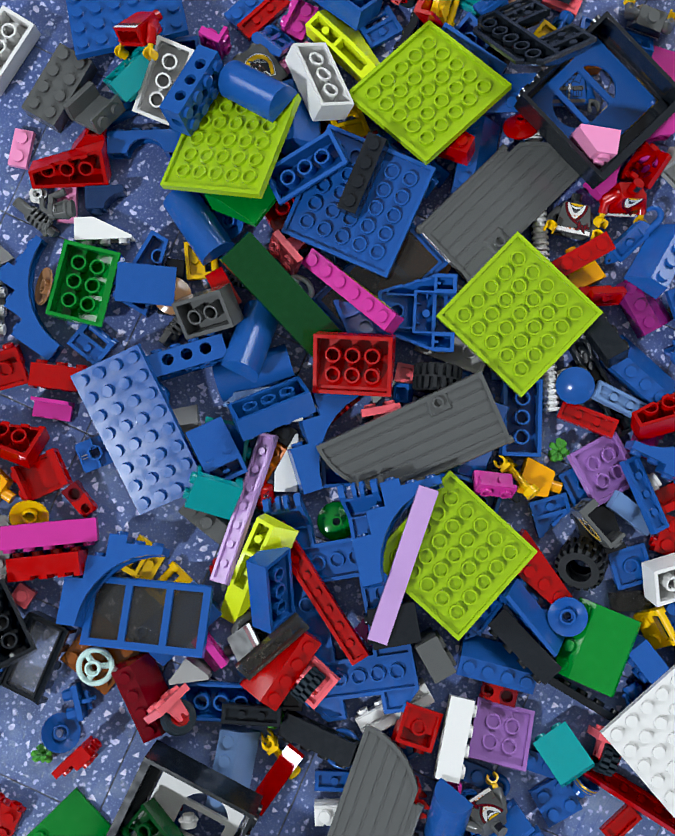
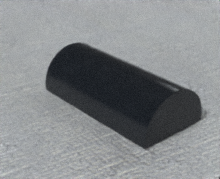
M4 578L0 579V669L11 666L37 651V647Z

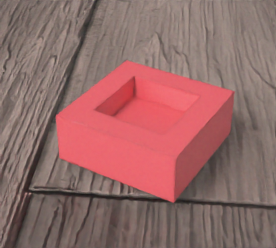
M397 362L394 381L412 384L414 365Z
M20 582L12 596L17 605L27 609L38 592L25 583Z

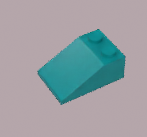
M138 46L128 55L126 60H123L103 80L112 92L125 102L128 100L130 102L138 96L137 92L141 89L150 62L143 56L145 47Z

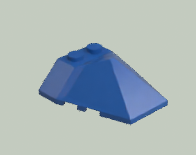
M437 273L427 278L417 279L410 283L378 291V298L404 318L403 322L393 333L396 334V338L433 352L454 353L455 332H451L436 315L457 294L458 274ZM376 325L377 331L383 332L385 334H390L381 329L378 325Z

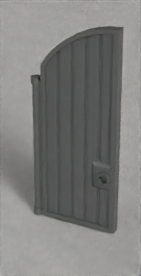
M539 141L521 142L510 152L507 151L508 147L502 144L475 173L425 221L415 228V231L418 234H422L467 283L517 231L521 234L580 176L549 143Z
M479 371L316 445V448L326 464L350 483L356 482L357 486H359V481H364L366 489L372 490L370 479L377 478L381 491L380 483L384 482L386 478H399L402 485H404L408 480H423L425 476L436 474L437 476L506 444L509 445L514 442V438L512 435H509L482 371Z
M366 724L327 836H413L420 814L424 809L423 804L414 803L419 789L414 771L399 746L385 733L369 724Z

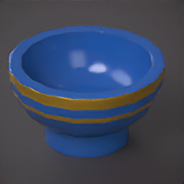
M581 775L573 781L572 790L580 798H585V796L595 795L599 791V786Z

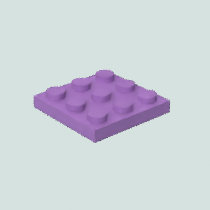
M616 431L612 439L600 436L567 455L588 498H594L599 503L598 506L610 500L615 490L623 492L630 488L619 463L630 458Z
M477 697V713L472 721L474 728L472 738H469L468 746H470L468 758L526 772L535 711L516 706L513 708Z

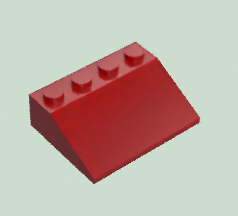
M325 331L314 333L313 393L391 397L396 334Z

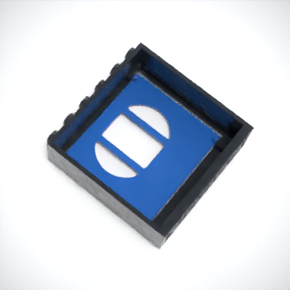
M608 11L602 16L598 14L591 21L587 29L584 28L588 33L597 36V42L584 53L573 57L572 60L569 59L551 68L546 67L544 71L541 70L530 84L527 83L520 90L515 98L517 102L514 105V108L592 189L607 179L675 112V82ZM585 66L599 67L610 75L615 86L614 98L584 69ZM576 72L608 104L591 122L560 91V88ZM553 96H556L582 124L621 130L620 136L628 130L620 138L617 155L602 168L598 169L568 138L576 128L564 125L556 117L553 110Z

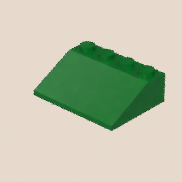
M279 155L277 162L283 159V157ZM269 183L262 199L204 194L212 210L255 227L277 201Z
M64 239L45 314L56 319L102 328L121 253Z
M580 597L579 601L585 606L588 613V622L580 634L565 637L555 660L562 667L558 673L613 698L642 622Z
M76 787L27 836H106L111 825Z

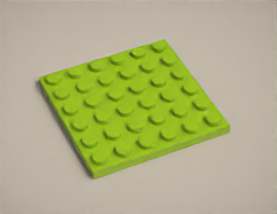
M428 20L352 87L349 93L356 107L427 165L512 89V84Z
M218 92L217 98L210 105L207 114L204 115L193 135L190 137L181 134L161 180V187L169 190L262 199L302 99L299 93L272 123L221 96L220 92Z
M517 231L436 317L451 332H455V336L521 398L593 324L603 311Z
M449 470L442 478L444 487L437 490L439 493L405 592L459 641L538 551ZM408 516L388 537L383 563V572L387 576Z

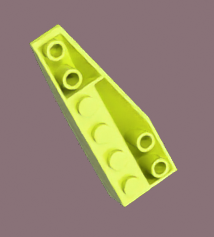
M328 10L318 11L305 24L307 36L315 43L326 42L334 61L358 82L380 64L361 33L351 28Z
M266 513L256 518L235 567L230 585L227 588L221 606L222 615L220 617L234 624L236 619L245 614L250 608L246 560L261 550L283 547L291 549L299 533L298 530Z

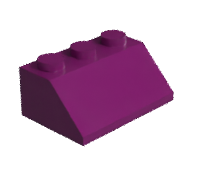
M627 280L614 286H624L627 291L619 305L637 338L643 337L672 321L659 297L654 299Z

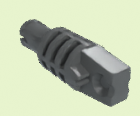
M21 197L16 198L12 205L24 214L26 221L42 233L49 217L37 207L30 206ZM52 220L47 233L51 237H57L60 231L53 225L54 221Z
M177 317L173 318L169 325L165 327L162 336L159 338V342L166 348L174 341L176 342L180 335L183 334Z

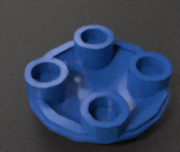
M570 367L561 371L557 377L555 387L557 394L563 401L568 404L577 405L590 399L594 393L595 382L590 371L581 367Z

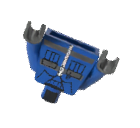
M578 72L560 88V91L574 106H584L586 103H589L587 107L588 113L592 111L591 106H595L596 111L599 110L600 102L596 100L593 88ZM553 96V106H564L556 96Z

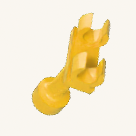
M498 455L503 459V462L499 461L498 464L494 460V465L497 468H501L500 471L502 473L512 474L514 480L524 489L523 495L528 500L535 497L540 489L535 484L530 485L515 469L518 465L514 463L511 457Z
M267 728V732L271 736L267 735V738H265L261 732V746L263 750L267 751L269 756L274 753L278 758L282 753L279 748L278 737L274 736L272 729ZM299 766L296 767L289 780L295 778L300 773L301 768Z

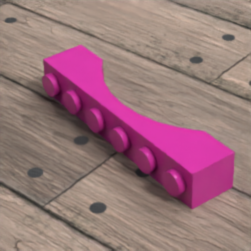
M675 112L646 140L648 143L666 141L675 133ZM621 165L596 188L592 189L586 182L582 186L598 202L605 193L616 185Z

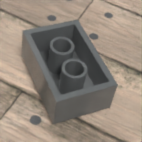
M230 283L184 296L171 304L186 340L234 327L244 320Z
M429 627L420 632L421 642L413 644L434 683L437 684L456 673L454 666L457 663L437 630L433 631Z

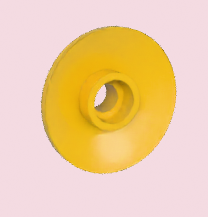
M25 500L16 503L11 508L9 521L11 525L48 522L49 512L41 503Z

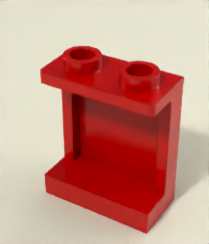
M51 448L46 453L40 455L31 469L21 465L10 467L12 471L10 473L11 478L17 483L20 489L18 494L23 501H35L73 483L58 448Z

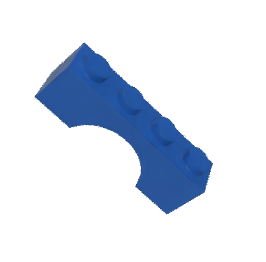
M152 127L150 130L132 128L126 131L116 128L112 131H107V154L111 160L130 159L135 149L139 146L155 144L164 150L167 158H171L182 133L172 130L171 127L169 129Z

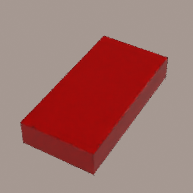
M625 803L599 829L605 836H625L643 818L634 808Z

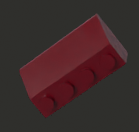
M144 652L116 664L111 674L143 743L165 734L166 731L161 726L160 718L150 724H147L143 719L148 714L146 710L155 702L157 703L161 699L160 697L169 689L156 660L149 652Z

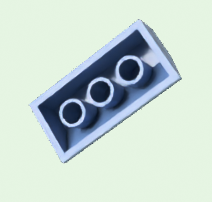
M222 724L213 769L250 789L261 731ZM207 795L206 807L214 811L227 812L221 802Z

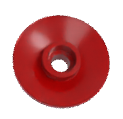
M520 113L510 116L503 124L504 134L512 139H526L537 133V130Z

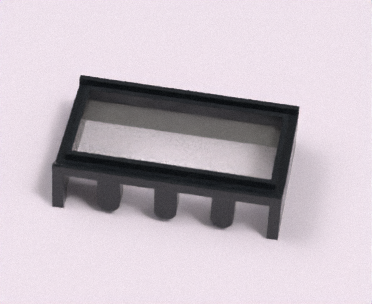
M30 611L23 620L37 647V651L27 658L6 667L0 673V686L39 705L47 702L48 698L43 696L44 692L53 686L54 681L50 678L53 671L59 670L62 665L58 661L61 653L69 649L70 645L66 643L69 634L76 633L77 629L68 625L56 624L55 618L43 612Z

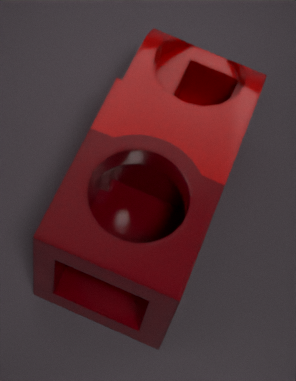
M78 479L61 491L65 498L85 518L98 509V505L89 496Z
M482 681L479 696L492 702L515 708L519 691Z

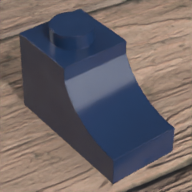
M123 184L85 186V209L93 216H102L103 213H109V207L112 203L120 198L127 197V190Z

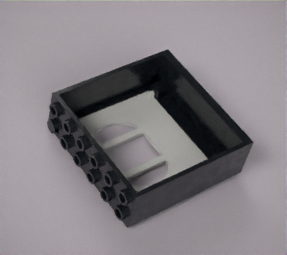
M157 739L144 757L106 836H123L120 830L130 822L140 810V806L153 797L173 822L182 805L186 804L223 824L225 828L221 836H249L263 808V805L260 804L263 796ZM204 793L224 805L228 818L188 796ZM179 828L184 836H194ZM134 831L132 836H137V833Z

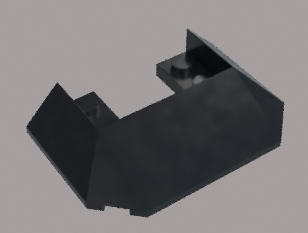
M516 0L481 15L478 18L477 26L473 29L475 36L516 65L551 68L584 53L597 42L595 36L574 23L539 38L526 30L550 16V8L537 0Z

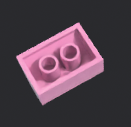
M580 124L568 138L600 169L617 155L621 130Z

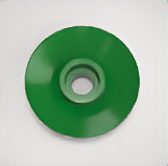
M341 502L329 503L321 509L318 514L317 524L320 532L326 538L338 540L344 539L351 534L348 517ZM339 518L340 524L334 525L333 519Z

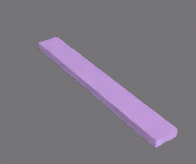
M262 433L258 436L247 468L248 472H246L243 480L242 493L230 518L209 579L211 581L227 586L230 585L279 439L277 435Z
M418 485L367 637L369 640L387 645L439 493L437 490Z

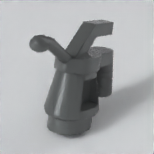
M64 188L48 194L47 209L46 199L44 197L39 198L40 210L49 217L43 228V237H47V229L52 220H69L71 217L76 216V206L73 200L64 199L56 202L57 199L67 195Z

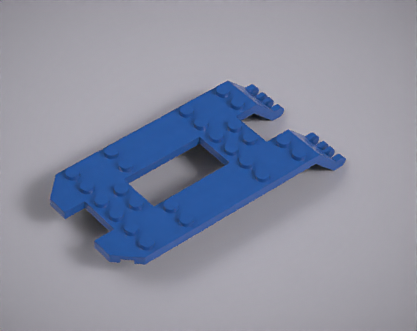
M377 478L370 479V487L372 489V494L370 495L366 493L364 481H359L361 496H359L356 482L350 484L353 498L347 497V490L344 484L337 486L339 499L348 517L351 532L350 538L316 543L312 520L303 503L301 492L294 493L293 495L296 506L293 509L291 508L288 495H283V504L280 496L275 497L276 512H273L272 503L269 498L262 499L264 513L281 522L285 521L287 525L299 531L296 540L323 582L359 577L365 613H367V607H378L385 585L367 590L362 587L351 540L362 533L370 535L366 511L375 505L385 506ZM292 572L295 614L290 617L292 634L301 627L315 636L321 642V645L314 655L340 678L314 710L327 722L346 720L348 716L345 699L381 695L384 714L404 712L406 702L410 703L420 689L413 645L407 644L374 650L373 645H371L373 654H369V656L353 666L348 658L337 659L332 633ZM384 573V579L386 583L388 576ZM305 702V705L312 710V708Z

